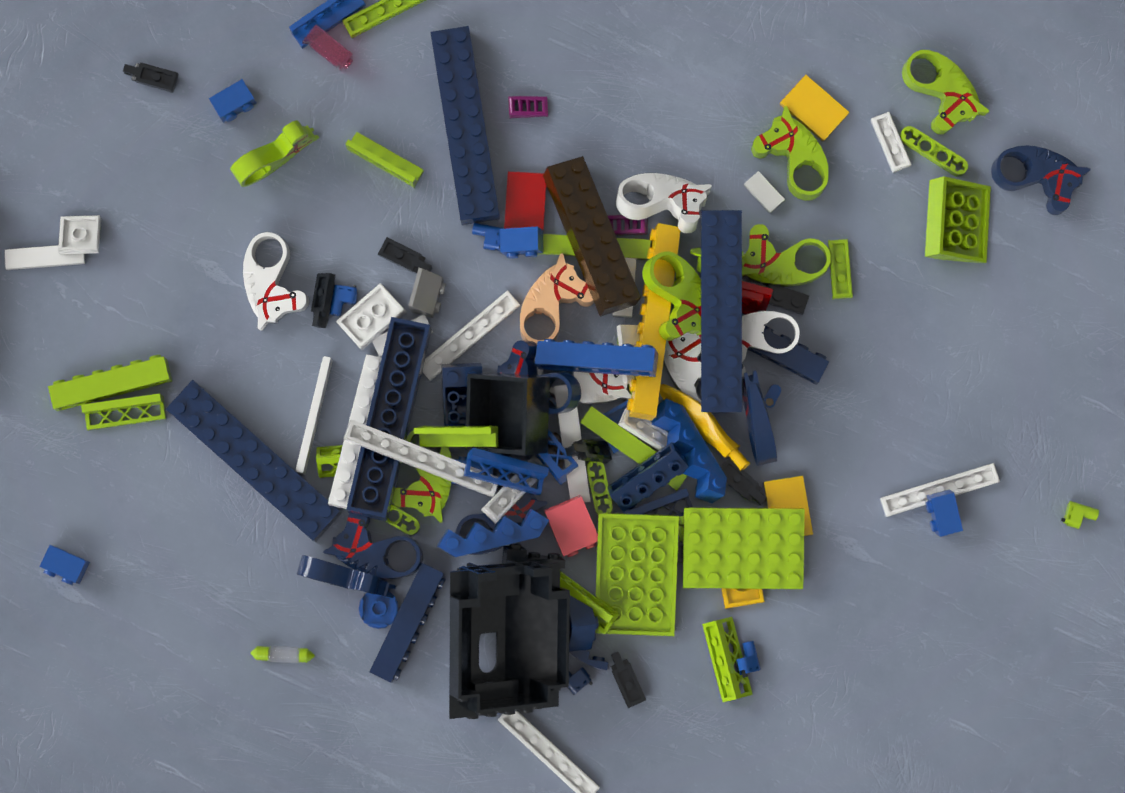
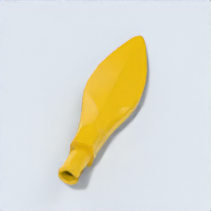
M660 384L659 393L663 400L668 399L683 405L704 441L717 449L724 458L730 457L740 471L750 465V462L739 451L740 445L726 434L711 412H701L700 402L671 386Z

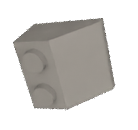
M418 268L408 305L412 313L424 314L431 318H434L435 313H439L441 302H438L439 296L444 294L446 283H443V277Z

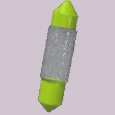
M257 646L251 651V655L256 660L269 662L307 663L315 657L309 649L300 647Z

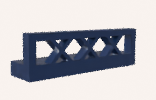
M687 488L622 514H649V512L655 510L654 515H656L658 509L664 507L671 510L669 515L675 512L678 513L676 516H684V512L674 509L677 501L685 499L688 507L693 506L689 499Z

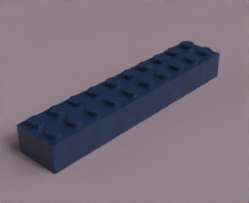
M469 26L430 32L461 225L499 220L498 202Z
M701 210V412H742V210Z
M391 317L367 418V426L405 441L407 440L432 332L429 324ZM361 446L347 503V512L388 521L401 462Z
M193 379L166 408L170 414L312 541L316 542L342 514L336 507L328 505V500Z

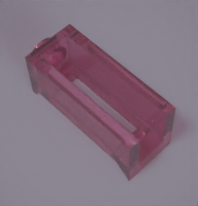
M317 25L313 27L302 41V44H309L313 50L336 68L339 66L340 72L343 68L347 70L353 62L351 59L353 54Z

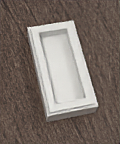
M759 171L744 183V186L769 213L785 200Z

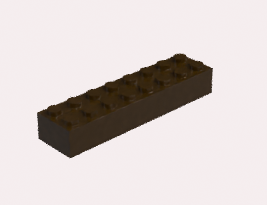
M581 156L548 166L543 174L544 180L599 316L635 306L641 299L584 157Z

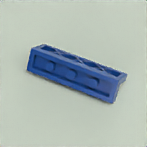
M327 0L289 26V29L303 49L340 24L342 20L362 9L366 4L363 0Z
M548 429V437L552 440H548V444L557 446V454L542 453L535 455L545 467H549V472L562 485L567 481L566 475L577 468L578 464L572 457L567 456L565 448ZM559 459H567L571 465L562 471L558 466Z
M472 448L467 454L464 476L541 495L543 481L548 476L549 467ZM471 462L479 464L482 471L479 473L471 472ZM496 468L502 476L494 478L488 470ZM515 473L520 481L513 483L507 475ZM529 478L537 479V489L530 487L526 480Z

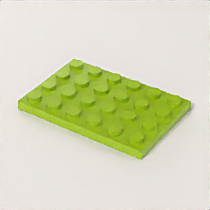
M684 507L683 588L803 589L805 509Z
M599 513L596 597L619 613L607 634L675 635L679 516ZM598 616L599 623L605 627L608 622ZM598 629L595 630L596 633L604 634Z

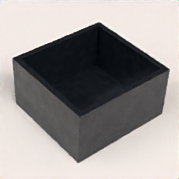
M491 372L467 374L466 426H498V447H465V450L477 448L488 452L501 453V455L511 458V454L534 455L548 453L550 377Z

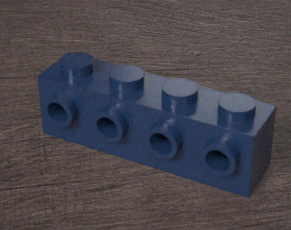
M671 442L609 485V495L623 512L632 509L639 501L650 497L655 490L666 486L675 476L682 475L688 468L686 458L674 443Z

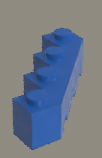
M665 399L658 404L657 415L652 420V425L668 431L667 445L673 442L686 458L688 468L683 474L697 479L695 497L709 503H714L725 496L727 477L684 406Z
M530 509L520 525L502 516L493 532L478 523H474L465 539L447 529L437 547L453 557H459L538 538L549 522V519Z

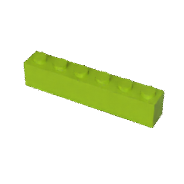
M154 355L149 357L150 360L143 362L142 360L131 361L130 365L124 367L122 365H115L111 367V370L105 372L103 370H96L91 372L92 375L89 376L76 375L70 381H54L53 385L48 386L53 409L61 411L173 382L168 361L164 356Z

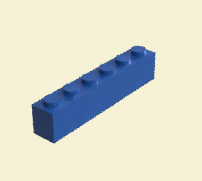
M544 339V341H538L535 365L540 370L656 377L658 352L651 345L634 347L632 344H622V346H614L613 343L609 342L598 345L590 341H584L582 344L575 343L572 340L556 342L553 339Z

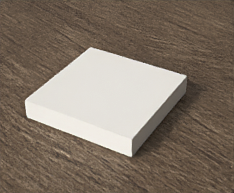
M100 215L61 217L59 254L99 253Z

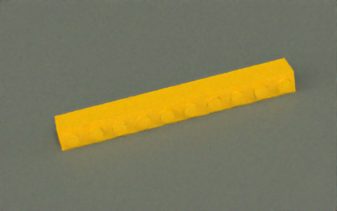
M658 223L654 229H651L650 240L652 241V247L648 249L647 259L661 252L678 254L680 230L677 226ZM657 260L654 265L655 278L663 286L672 287L675 277L673 266L665 260ZM644 284L642 296H645V299L640 307L642 322H639L637 334H640L639 341H636L635 347L651 345L653 348H656L658 352L656 377L635 376V379H631L629 390L632 391V397L628 399L627 410H630L629 417L652 421L657 415L666 340L661 337L659 328L661 324L669 321L671 302L652 292Z

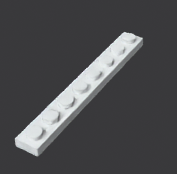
M366 354L349 422L352 419L366 425L382 357ZM344 440L328 505L347 508L361 446Z
M352 419L343 438L346 441L490 497H494L498 486L497 484L464 476L466 465L464 463ZM470 467L471 472L479 473L482 471L474 467Z

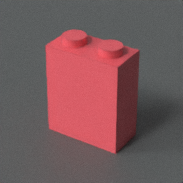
M581 495L544 510L563 556L571 557L578 554L579 549L584 547L590 549L597 546L598 534Z

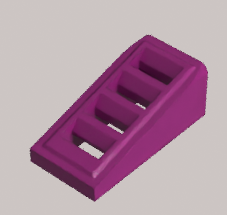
M508 96L509 119L548 117L547 97ZM534 102V111L530 110V103ZM538 102H542V111H538ZM515 103L519 104V111H515ZM522 103H526L527 111H523Z
M608 215L615 235L648 234V218L641 220V229H638V220L629 219L623 215ZM613 220H617V230H614ZM621 220L625 221V230H622ZM630 220H633V229H630Z

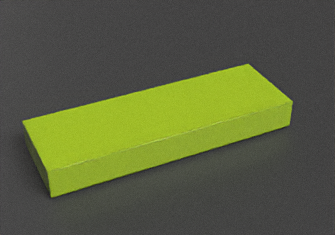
M848 239L828 240V249L831 255L832 299L852 298Z

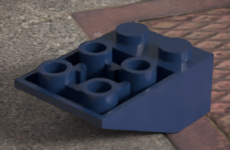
M481 363L441 364L444 426H466L467 374L482 373Z

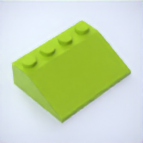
M945 176L929 180L925 257L949 261L987 263L991 186Z

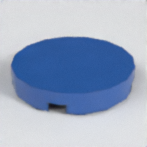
M366 593L359 604V614L364 623L377 629L386 628L393 624L399 611L398 601L395 596L390 598Z

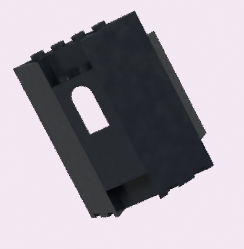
M506 559V563L478 566L469 562L467 567L461 566L457 568V571L450 572L449 719L464 717L467 719H478L479 716L496 717L498 713L514 715L515 711L531 713L533 709L559 706V691L562 687H569L570 590L560 587V563L540 564V561L516 562ZM496 633V664L490 672H482L479 667V634Z

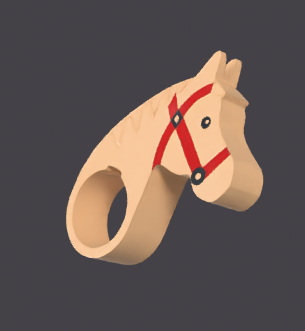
M563 253L560 254L557 264L550 267L537 279L524 299L520 313V334L523 340L533 341L536 344L538 341H544L531 338L524 329L526 321L534 313H544L554 322L555 330L547 339L556 341L560 327L559 304L576 301L581 306L589 307L594 303L586 282L577 276L573 265L565 262Z

